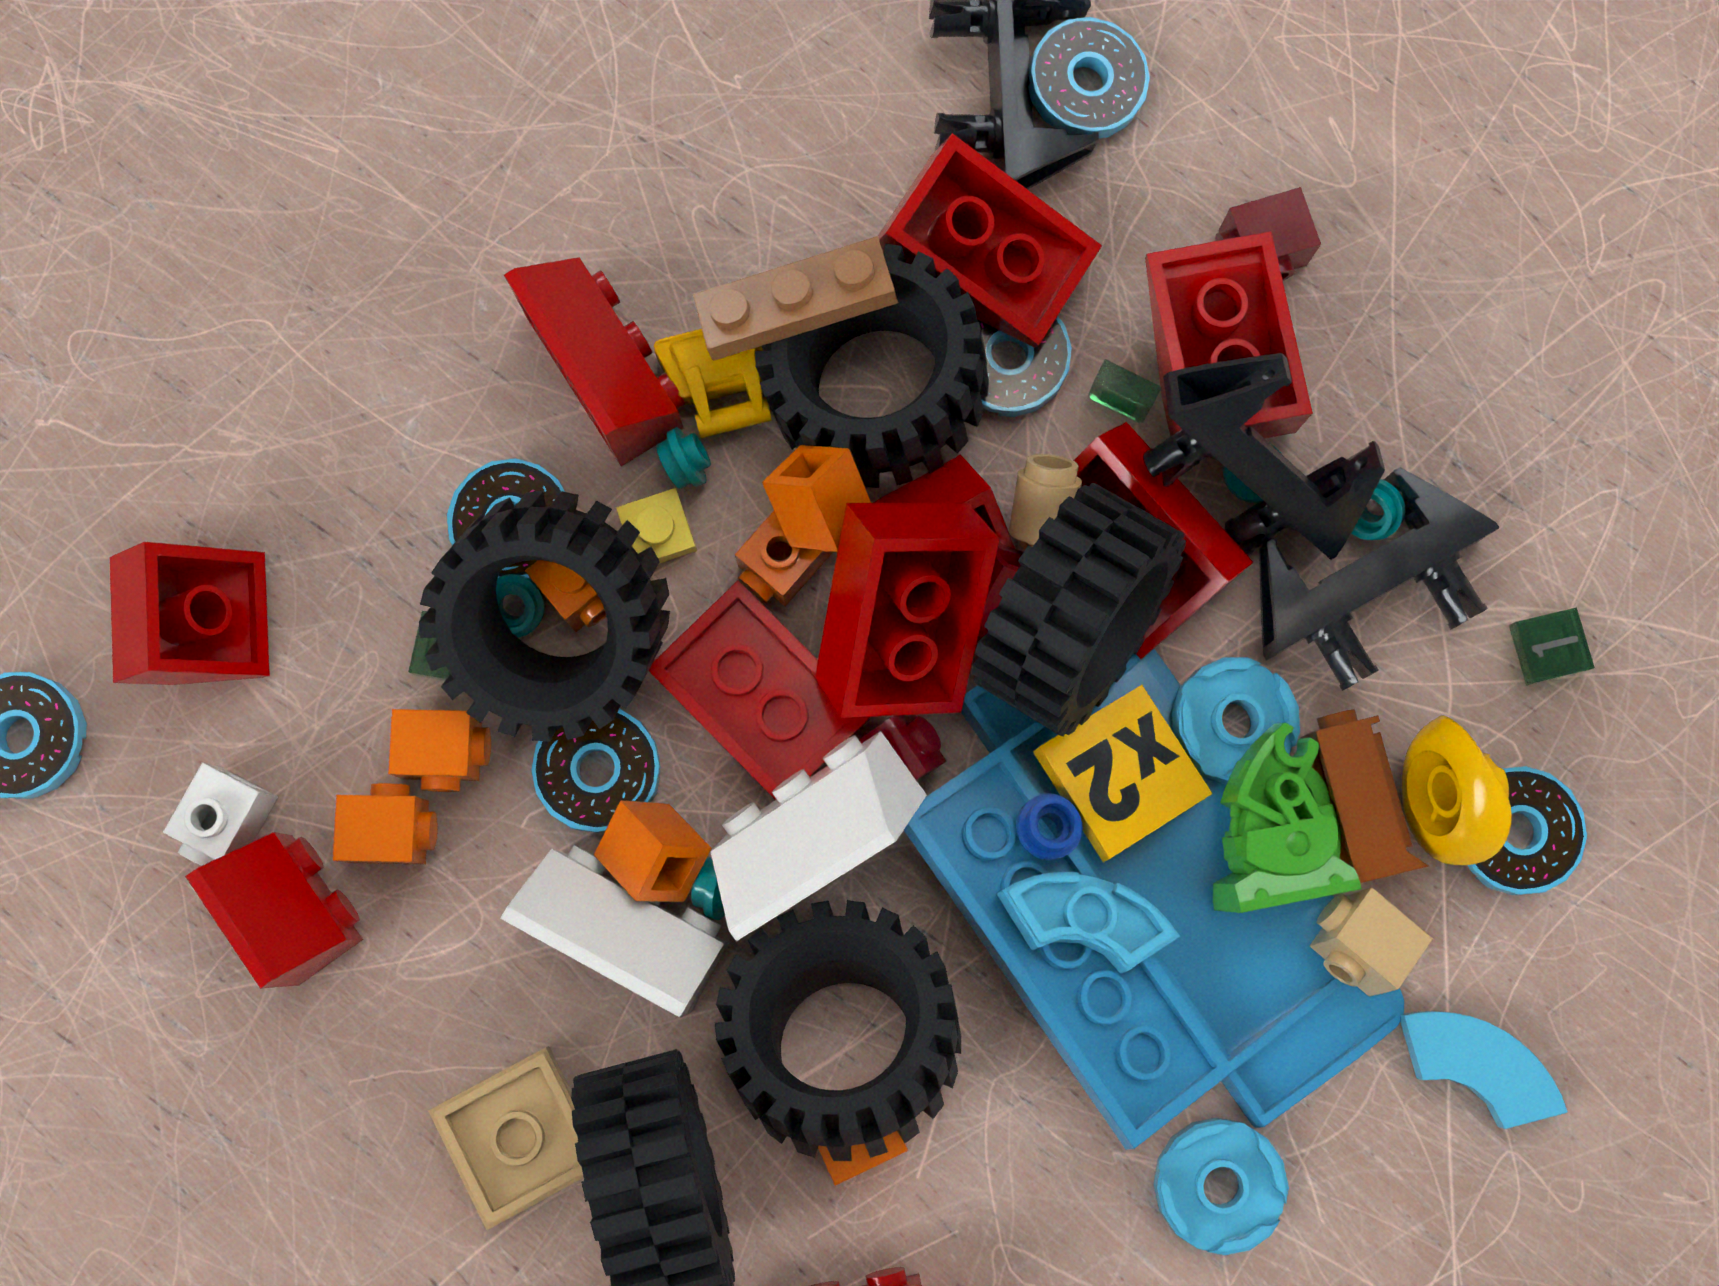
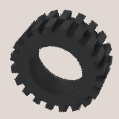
M885 244L883 254L896 293L897 304L763 345V351H755L756 369L762 380L760 385L782 435L790 448L793 450L800 445L849 448L864 486L879 488L880 473L884 472L893 473L896 485L912 482L913 478L909 467L923 462L929 474L944 465L940 449L946 444L958 454L968 442L964 422L978 427L984 413L981 396L988 397L989 387L986 368L987 360L980 324L969 293L961 294L959 279L948 268L937 277L932 257L918 251L912 264L906 263L903 247ZM876 331L903 333L920 341L935 357L933 373L921 394L909 405L892 414L873 418L850 416L833 409L819 396L821 375L830 357L846 342L860 335Z
M1096 483L1080 487L1074 498L1069 496L1060 504L1057 517L1055 519L1049 517L1039 529V539L1033 547L1027 546L1018 560L1021 565L1013 579L1007 578L999 595L1002 596L999 606L990 611L984 625L988 632L977 644L975 655L979 656V658L972 666V674L976 676L974 682L1060 736L1064 737L1065 734L1070 735L1075 732L1078 724L1083 725L1090 718L1094 706L1099 707L1106 699L1113 682L1117 683L1126 671L1127 662L1133 653L1137 654L1145 641L1143 636L1147 629L1155 623L1162 610L1159 606L1162 600L1169 595L1175 582L1171 578L1181 566L1183 557L1180 555L1186 546V540L1183 539L1184 533Z
M544 491L527 492L516 506H514L510 497L495 504L485 516L481 514L439 560L431 572L434 577L423 590L420 605L430 608L419 620L420 638L437 639L425 654L431 671L446 666L450 675L441 687L447 695L454 700L462 692H465L474 700L466 712L468 715L481 723L490 711L502 717L498 732L515 737L521 726L525 724L532 726V741L550 742L558 727L563 725L566 738L569 740L584 736L592 720L599 729L613 721L619 708L622 706L626 709L636 696L663 644L661 640L668 628L670 611L661 610L669 596L666 578L650 580L660 563L653 548L649 547L638 554L632 545L640 531L628 520L618 531L605 523L612 509L598 501L593 504L588 513L576 510L578 494L561 491L550 506H546ZM529 560L554 562L573 570L591 585L603 604L608 627L606 642L594 651L572 657L548 655L529 647L512 633L501 615L496 594L499 572L512 564Z
M829 900L811 903L814 919L798 923L792 909L777 917L782 930L780 934L771 939L760 928L748 939L754 953V958L750 962L735 955L727 969L735 990L720 987L716 1006L724 1022L715 1023L716 1041L725 1056L721 1060L742 1101L753 1118L761 1120L770 1136L781 1144L787 1136L790 1137L798 1153L813 1158L816 1157L819 1145L826 1146L833 1161H852L851 1146L865 1143L871 1158L888 1152L883 1137L898 1131L902 1140L906 1143L919 1134L920 1131L916 1117L924 1111L934 1119L944 1106L940 1090L942 1085L950 1088L954 1086L958 1074L955 1053L961 1054V1032L952 985L949 984L946 967L938 952L936 951L930 955L926 936L914 925L904 935L898 914L882 907L876 922L870 921L865 902L847 900L845 916H834ZM842 983L863 984L889 996L904 1013L906 1028L899 1052L889 1067L879 1076L852 1089L825 1090L800 1081L784 1067L781 1057L783 1032L794 1010L807 997L825 987Z
M675 1049L575 1076L573 1079L574 1087L571 1090V1099L575 1108L572 1111V1123L578 1137V1142L575 1143L577 1161L582 1167L584 1181H581L585 1202H589L592 1219L590 1223L594 1239L599 1241L601 1263L605 1275H610L611 1286H734L735 1271L732 1264L734 1259L732 1246L728 1238L730 1232L722 1203V1190L716 1175L712 1148L709 1146L705 1120L703 1113H700L698 1096L694 1084H691L690 1073L686 1063L683 1062L680 1051Z

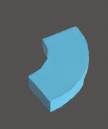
M1053 872L1032 876L996 893L1031 950L1053 942L1080 943L1103 954L1120 973L1132 969L1180 937L1167 918L1148 900L1132 889L1120 883L1113 884L1096 877L1081 875L1079 872Z
M1418 1011L1400 1015V1023L1416 1078L1419 1080L1448 1079L1468 1087L1486 1103L1497 1127L1508 1129L1568 1113L1563 1097L1544 1065L1526 1046L1506 1031L1486 1021L1451 1012Z

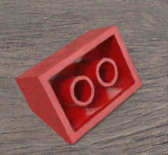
M580 257L518 267L504 274L527 320L621 467L666 440L668 431L675 427H678L680 430L684 429L677 410L685 405L684 399L679 396V390L674 382L669 379L666 372L656 377L644 358L653 352L636 323L632 321L623 326L612 309L620 303V300L601 270L591 276Z
M1125 422L1097 436L1073 461L1078 464L1077 477L1082 480V486H1090L1091 483H1096L1183 532L1185 535L1183 539L1186 540V546L1180 555L1183 557L1181 566L1171 578L1175 582L1169 595L1162 600L1159 606L1162 610L1155 623L1147 629L1143 636L1145 641L1136 654L1140 659H1143L1254 562L1178 478L1169 487H1164L1162 472L1155 477L1150 474L1143 456L1151 448Z

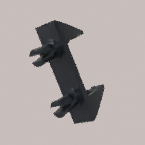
M931 0L929 8V19L933 20L930 30L931 38L983 37L984 43L987 44L991 106L989 115L937 113L934 134L940 135L935 151L953 133L977 152L989 153L994 165L1026 189L1036 186L1091 155L1099 140L1098 132H1092V134H1068L1065 129L1033 127L1032 102L1028 89L1030 83L1028 76L1030 64L1028 34H1025V26L1048 25L1055 20L1084 18L1091 6V1Z
M1282 353L1209 363L1166 373L1163 379L1169 418L1179 425L1182 430L1144 453L1143 459L1150 474L1155 477L1162 472L1164 487H1169L1177 478L1198 465L1205 457L1217 459L1263 500L1237 517L1225 522V531L1238 545L1242 543L1243 550L1247 556L1252 554L1256 548L1278 535L1279 531L1290 527L1293 530L1299 531L1330 560L1336 558L1357 524L1385 471L1379 445L1372 441L1368 443V447L1350 458L1340 457L1305 476L1251 426L1246 427L1244 423L1262 409L1265 399L1284 385L1288 387L1292 383L1288 361Z
M1400 467L1394 470L1384 481L1392 484L1400 492L1405 503L1404 520L1410 531L1322 579L1315 588L1309 590L1295 568L1288 565L1274 538L1268 540L1259 549L1261 626L1264 658L1267 661L1306 639L1308 644L1315 641L1340 683L1341 690L1343 691L1358 683L1353 668L1362 679L1376 673L1379 669L1372 663L1348 621L1353 619L1351 613L1413 578L1416 583L1423 581L1449 623L1447 625L1450 630L1468 621L1467 616L1472 618L1488 608L1478 597L1457 560L1462 557L1459 552L1479 542L1500 527L1495 521L1405 469Z

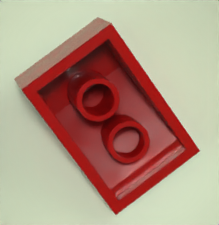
M953 133L930 156L878 234L883 253L885 244L902 246L906 263L912 264L919 251L934 259L937 277L948 268L959 279L961 294L969 293L975 306L978 320L1034 348L1041 343L1102 247L1100 243Z
M1272 232L1147 253L1145 262L1160 389L1170 436L1181 431L1182 428L1169 418L1163 379L1166 373L1209 363L1282 353L1287 358L1292 383L1288 387L1284 385L1265 399L1262 409L1245 422L1244 425L1246 427L1251 426L1264 439L1296 433L1313 412Z

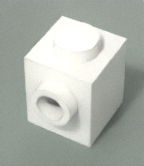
M202 762L163 833L182 842L178 851L180 855L202 866L253 842L278 796L224 768Z

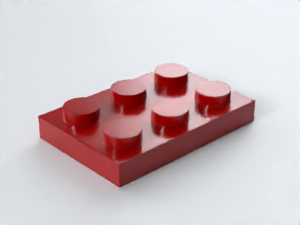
M739 580L655 659L648 671L774 800L776 798L772 791L778 785L802 769L806 771L809 777L816 774L826 764L823 757L840 743L854 736L872 718V716L840 718L815 678L818 659Z

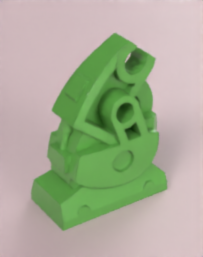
M1286 722L1273 724L1250 746L1240 761H1237L1224 789L1220 803L1230 809L1231 821L1229 831H1226L1225 837H1222L1224 860L1228 862V868L1232 873L1213 883L1214 911L1243 913L1362 889L1356 870L1339 859L1341 831L1333 804H1330L1329 792L1323 778L1312 768V764L1318 754L1319 742L1312 738H1300L1297 742L1295 754L1290 756L1285 750L1284 741L1286 736L1293 731L1294 727Z

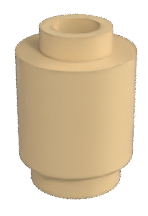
M1034 454L1027 457L1025 468L1018 471L1009 533L1015 539L1020 540V547L1025 550L1028 545L1034 546L1039 539V529L1049 517L1055 519L1060 504L1069 496L1074 498L1077 490L1082 486V480L1077 477L1078 464L1075 461L1057 455Z

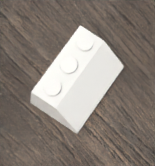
M881 731L862 744L855 735L848 738L823 757L827 767L809 777L804 769L796 772L772 791L776 798L775 801L761 810L752 802L733 814L722 824L727 834L713 848L711 856L728 930L736 941L897 841L927 795Z
M575 845L572 847L569 855L551 849L508 904L500 919L678 1017L691 1013L729 944L716 937L721 925L689 907L686 908L681 918L659 906L660 902L635 901L619 883L603 875L605 867L594 855Z

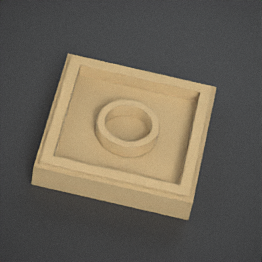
M549 1046L428 1110L486 1230L584 1178L582 1167L577 1161L575 1143L578 1142V1137L572 1123V1111L575 1108L571 1099V1089Z

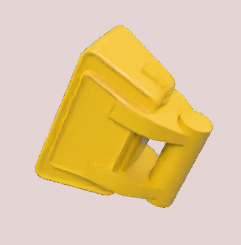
M702 329L655 341L654 351L663 371L666 372L669 379L676 385L679 390V396L684 399L685 405L694 404L698 414H695L700 438L772 421L767 399L762 397L760 385L762 380L756 369L755 351H763L762 346L713 361L707 350ZM747 391L750 401L710 411L709 400Z

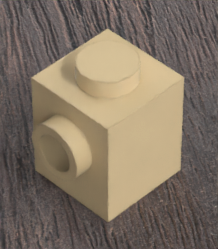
M1370 887L1348 896L1341 893L1334 897L1320 913L1317 924L1322 929L1309 947L1325 959L1324 967L1333 977L1349 986H1357L1370 997L1398 990L1433 938Z

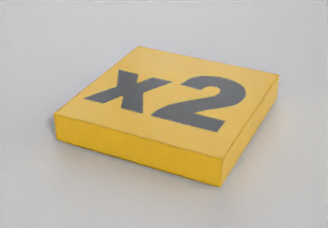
M1143 685L1092 714L1083 725L1078 724L1075 732L1070 735L1065 734L1064 737L1058 735L1033 751L1060 796L1068 799L1078 810L1082 820L1083 832L1102 862L1111 859L1213 794Z

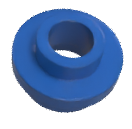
M1051 793L1035 796L1024 804L1016 822L1017 835L1023 847L1033 856L1043 860H1057L1071 853L1079 844L1083 830L1081 816L1076 807L1068 799ZM1041 817L1049 818L1055 823L1057 834L1054 839H1048L1040 833L1038 822Z

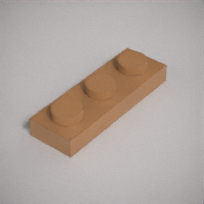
M878 236L693 294L707 350L713 361L898 303Z

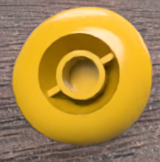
M1444 715L1435 718L1424 726L1412 740L1407 750L1402 771L1403 810L1412 835L1432 858L1450 865L1477 864L1497 854L1508 838L1512 818L1511 805L1508 799L1509 784L1505 770L1498 767L1491 760L1490 754L1482 753L1469 733L1454 720Z

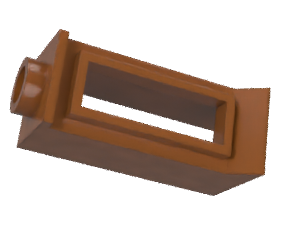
M1355 709L1317 718L1320 730L1311 732L1301 738H1312L1319 742L1318 754L1312 764V768L1323 778L1329 792L1330 804H1333L1341 831L1339 859L1356 870L1360 883L1428 867L1429 865L1406 850L1407 847L1412 846L1381 733H1373L1371 726L1380 722L1379 716L1358 720Z

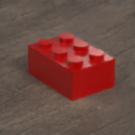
M846 503L815 674L816 680L840 718L961 713L1000 540L969 503Z

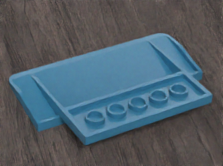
M1155 649L1143 659H1140L1133 653L1126 664V671L1117 683L1113 682L1109 688L1108 696L1099 707L1094 706L1091 715L1143 685L1172 730L1171 710L1181 685ZM978 685L965 694L961 713L990 754L925 797L904 831L1126 1150L1135 1149L1220 1081L1254 1128L1265 1127L1356 1061L1401 1022L1400 1015L1404 1014V998L1400 988L1369 997L1357 986H1349L1333 977L1324 967L1325 959L1309 947L1322 929L1317 924V919L1326 905L1334 898L1333 895L1243 913L1214 911L1213 883L1232 873L1228 868V862L1224 860L1222 837H1225V832L1229 831L1231 821L1230 809L1220 803L1226 787L1222 783L1202 776L1213 793L1212 795L1105 862H1102L1083 830L1077 847L1063 858L1043 860L1030 854L1018 838L1016 830L1017 817L1024 804L1033 797L1047 793L1060 795L1033 753L1039 746L1058 736V734ZM1041 817L1038 822L1040 833L1048 839H1054L1057 834L1055 823L1049 818ZM1053 872H1079L1081 875L1096 877L1113 884L1120 883L1132 889L1154 905L1172 924L1180 937L1132 969L1120 973L1103 954L1080 943L1053 942L1031 950L996 893L1032 876Z

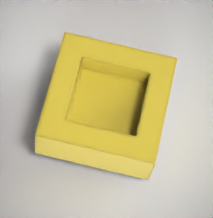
M676 488L616 507L621 524L623 525L628 520L640 531L632 545L638 554L652 547L660 563L697 551Z

